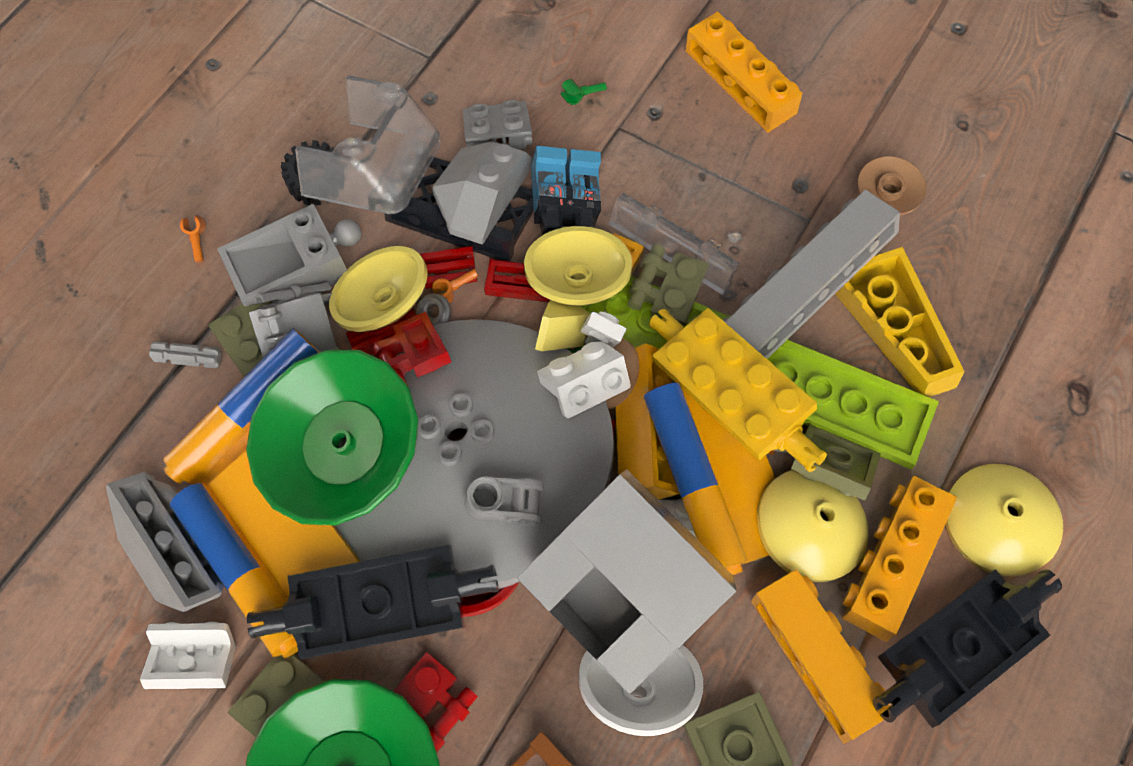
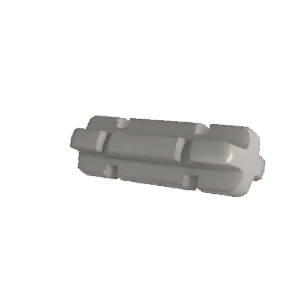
M154 341L149 350V357L154 362L167 363L171 360V364L198 367L204 364V367L217 368L221 363L222 352L217 347L205 346L201 349L200 345L171 343L169 346L168 342Z

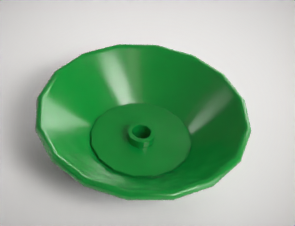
M325 350L295 362L268 386L251 416L246 453L254 485L273 510L300 524L337 526L370 513L398 488L415 455L419 419L410 388L389 363L360 350ZM346 437V444L339 448V441Z
M331 679L296 692L265 720L246 758V766L440 765L428 725L404 696L371 680Z

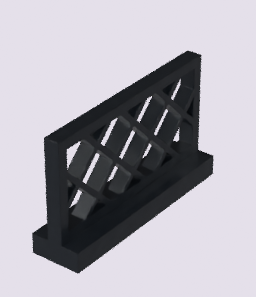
M421 152L418 153L394 190L388 189L383 196L385 221L462 248L473 246V252L502 261H510L512 259L514 246L534 212L532 190L520 186L512 199L521 198L527 200V205L513 209L509 203L506 207L507 211H504L497 221L499 223L511 219L514 224L512 231L495 225L483 244L450 234L447 222L439 206L433 204L437 202L434 194H429L425 186L435 184L451 162ZM424 165L436 169L437 173L420 177L419 171ZM420 188L423 196L414 198L405 195V192Z

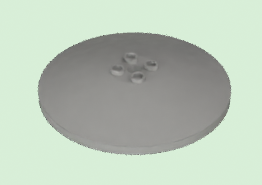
M470 319L435 324L433 326L448 351L452 362L418 378L414 370L408 371L405 374L406 384L410 388L419 419L415 455L398 488L370 513L339 524L336 528L361 562L438 546L452 545L455 569L458 572L488 567L494 564L497 576L481 579L480 582L498 580L499 589L520 582L517 577L609 486L614 457L613 429L606 401H603L569 419L562 415L558 398L541 385L537 371L548 366L551 361L572 355V353L567 349L535 350L539 334L537 331L509 322ZM402 351V352L396 354V356H398V355H400V354H403V353H405V352ZM462 428L468 431L466 436L460 441L448 439L449 433L454 429ZM346 437L339 441V448L346 444ZM483 476L508 479L529 478L544 482V490L540 492L538 509V515L542 517V524L524 526L501 521L479 520L472 517L465 508V498L469 485L473 480ZM478 490L473 494L475 503L481 507H490L495 503L493 494L488 490ZM524 496V509L526 503V496Z

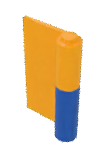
M292 328L163 458L166 464L164 467L165 473L179 484L183 481L192 485L196 483H210L246 450L251 416L268 386L292 364L320 353V351L299 331Z
M679 383L666 384L646 393L644 400L697 540L732 575L743 572L741 565L770 556L761 541L757 527V508L760 498L767 486L775 480L767 456L765 455L760 461L754 457L690 395L681 389Z
M246 450L210 483L190 485L177 493L170 502L171 509L246 618L247 614L251 611L257 612L283 607L284 602L288 601L290 593L287 576L361 562L336 526L300 524L273 510L253 483ZM264 621L250 624L252 627L264 625ZM287 632L260 637L273 657L283 655L284 658H288L298 652L296 640L293 635H289Z

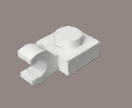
M592 312L586 318L580 332L588 336L585 340L587 344L602 340L613 348L621 342L626 328L619 325V320L609 313L599 312L597 314Z

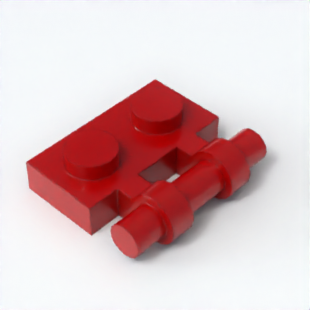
M426 312L392 326L395 335L388 338L376 336L372 340L373 356L389 363L405 383V374L408 371L414 370L418 378L452 362L448 351ZM402 351L405 352V353H403V354H400V355L396 356V354H398V353H400V352H402Z
M426 652L393 692L404 696L423 720L429 716L439 702L447 709L432 728H429L435 750L438 752L446 743L443 739L459 720L463 722L470 714L468 709L478 696L466 686L456 699L452 697L448 692L458 679Z

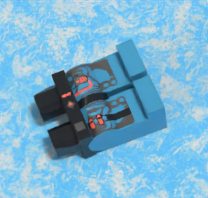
M536 146L531 163L533 207L535 211L534 224H540L542 235L562 228V226L595 228L596 221L601 212L599 188L601 152L571 149L567 159V149Z

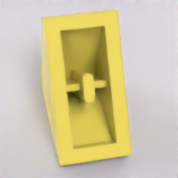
M550 300L542 317L535 350L549 351L582 347L586 334L580 332L590 313L581 306L566 305Z

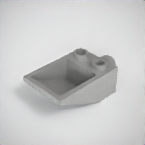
M311 204L221 246L217 250L244 306L257 304L256 297L258 293L288 289L289 285L297 284L299 287L325 281L330 286L336 284L343 273L347 271L336 246L339 244L346 247L354 246L359 242L362 232L357 222L351 219H343L336 224L334 232L329 234L314 204Z

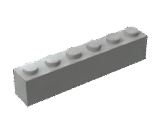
M865 189L856 199H850L834 220L824 223L818 230L816 237L806 246H800L792 255L791 260L781 270L773 271L768 277L766 284L755 294H749L743 300L740 308L730 318L726 317L723 321L768 359L899 233L900 212Z

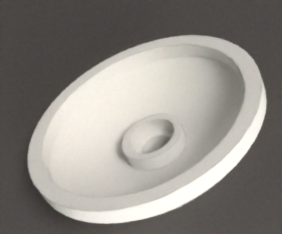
M682 644L629 694L586 651L579 668V688L587 707L603 723L627 734L654 736L676 730L692 718L701 702L703 676L697 660Z

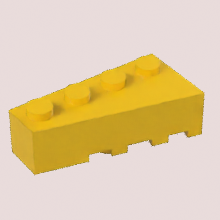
M903 246L874 256L835 295L915 392L931 397L957 388L965 371Z

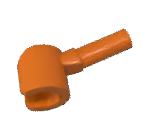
M195 215L196 228L193 231L189 227L188 218H183L180 221V228L185 234L189 235L194 261L199 263L203 262L200 234L205 230L206 222L201 216Z
M473 269L450 282L442 278L437 279L432 286L433 293L438 294L441 291H447L441 295L451 303L454 299L453 291L479 277L476 269Z

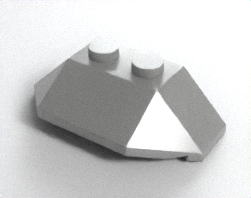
M496 142L461 148L433 186L434 197L447 222L449 233L483 244L530 172L533 158L525 151Z
M145 472L108 483L106 490L118 541L155 601L185 612L220 597L224 586L170 507L171 500L181 490L169 484L156 481L153 476Z

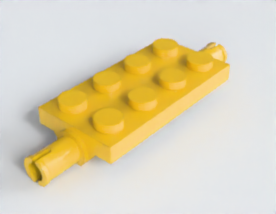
M707 308L686 327L680 324L666 309L658 311V314L663 317L662 319L656 314L651 318L649 326L667 341L664 346L652 355L654 363L671 379L679 383L688 395L754 457L760 461L771 450L779 449L780 451L786 450L808 472L816 469V466L813 465L814 463H817L819 466L822 464L827 456L826 452L817 447L802 433V425L817 410V402L714 312Z

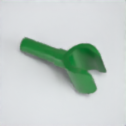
M568 79L562 83V88L565 91L561 92L560 95L570 105H576L582 100L583 96L607 90V85L603 82L579 87L573 79Z

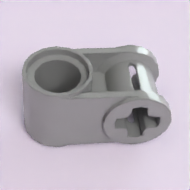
M479 477L469 485L465 498V508L472 517L479 520L501 521L524 526L542 524V517L538 515L540 492L544 490V482L529 478ZM478 490H488L493 494L495 503L490 507H481L475 503L473 494ZM524 496H526L525 509H524Z

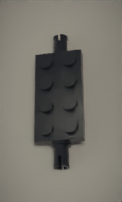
M444 545L287 576L290 591L288 601L284 602L283 607L249 612L247 614V624L264 621V625L247 629L252 639L282 632L293 635L297 642L299 659L465 627L461 604L463 597L493 591L498 592V580L480 582L481 579L497 576L494 564L488 567L458 572L455 569L452 545Z
M996 569L983 577L877 656L896 683L872 700L876 711L891 703V706L880 714L885 721L890 723L914 704L932 728L940 725L1051 636L1040 623L1039 611L1041 610L1042 603L1062 589V583L1059 578L1050 585H1046V582L1055 576L1048 569L1041 570L1038 575L1025 585H1014L1006 582Z

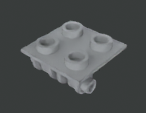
M507 100L502 104L489 106L486 104H474L469 108L463 109L467 147L488 143L489 139L496 142V138H502L503 144H506V137H509V145L512 148L527 149L526 145H533L532 129L526 101Z
M321 293L249 312L263 358L292 328L299 331L320 352L336 348Z

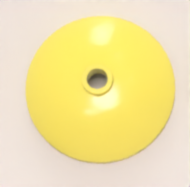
M571 226L550 231L535 240L526 252L524 269L529 284L540 295L561 304L590 305L614 296L625 287L632 272V258L626 245L611 233L593 227Z
M405 246L382 248L362 257L350 266L335 284L329 300V309L332 317L342 328L355 332L373 331L394 323L403 317L420 298L428 275L425 261L417 251Z
M986 464L969 470L951 487L949 493L956 496L957 499L945 524L946 529L957 550L976 567L989 573L996 569L1001 576H1021L1038 570L1056 554L1063 536L1062 514L1050 490L1029 472L1006 464ZM1008 506L1014 507L1017 510L1018 517L1008 512Z
M791 470L773 480L760 498L757 508V527L761 541L771 558L786 572L790 573L797 569L802 577L807 576L812 582H828L836 580L852 571L863 558L868 544V522L864 509L857 497L846 496L830 485L820 481L809 480L799 472ZM820 511L825 513L828 521L822 519Z

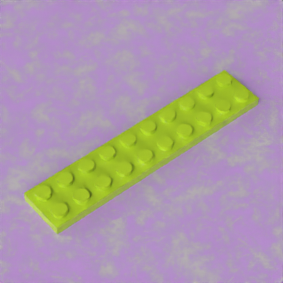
M630 276L629 281L621 291L604 301L590 305H580L590 314L592 312L597 314L599 312H606L619 320V325L626 328L622 339L630 342L635 348L647 343L660 349L667 343L657 331L649 326L653 304L643 302L640 310L631 309L627 305L631 296L629 293L631 285L638 278ZM651 284L653 288L660 290V287ZM695 302L685 327L709 307ZM709 308L722 320L726 317H731L724 313ZM786 340L768 358L774 366L817 402V410L805 420L804 425L809 427L811 424L881 453L880 457L910 470L916 465L939 401L790 340Z

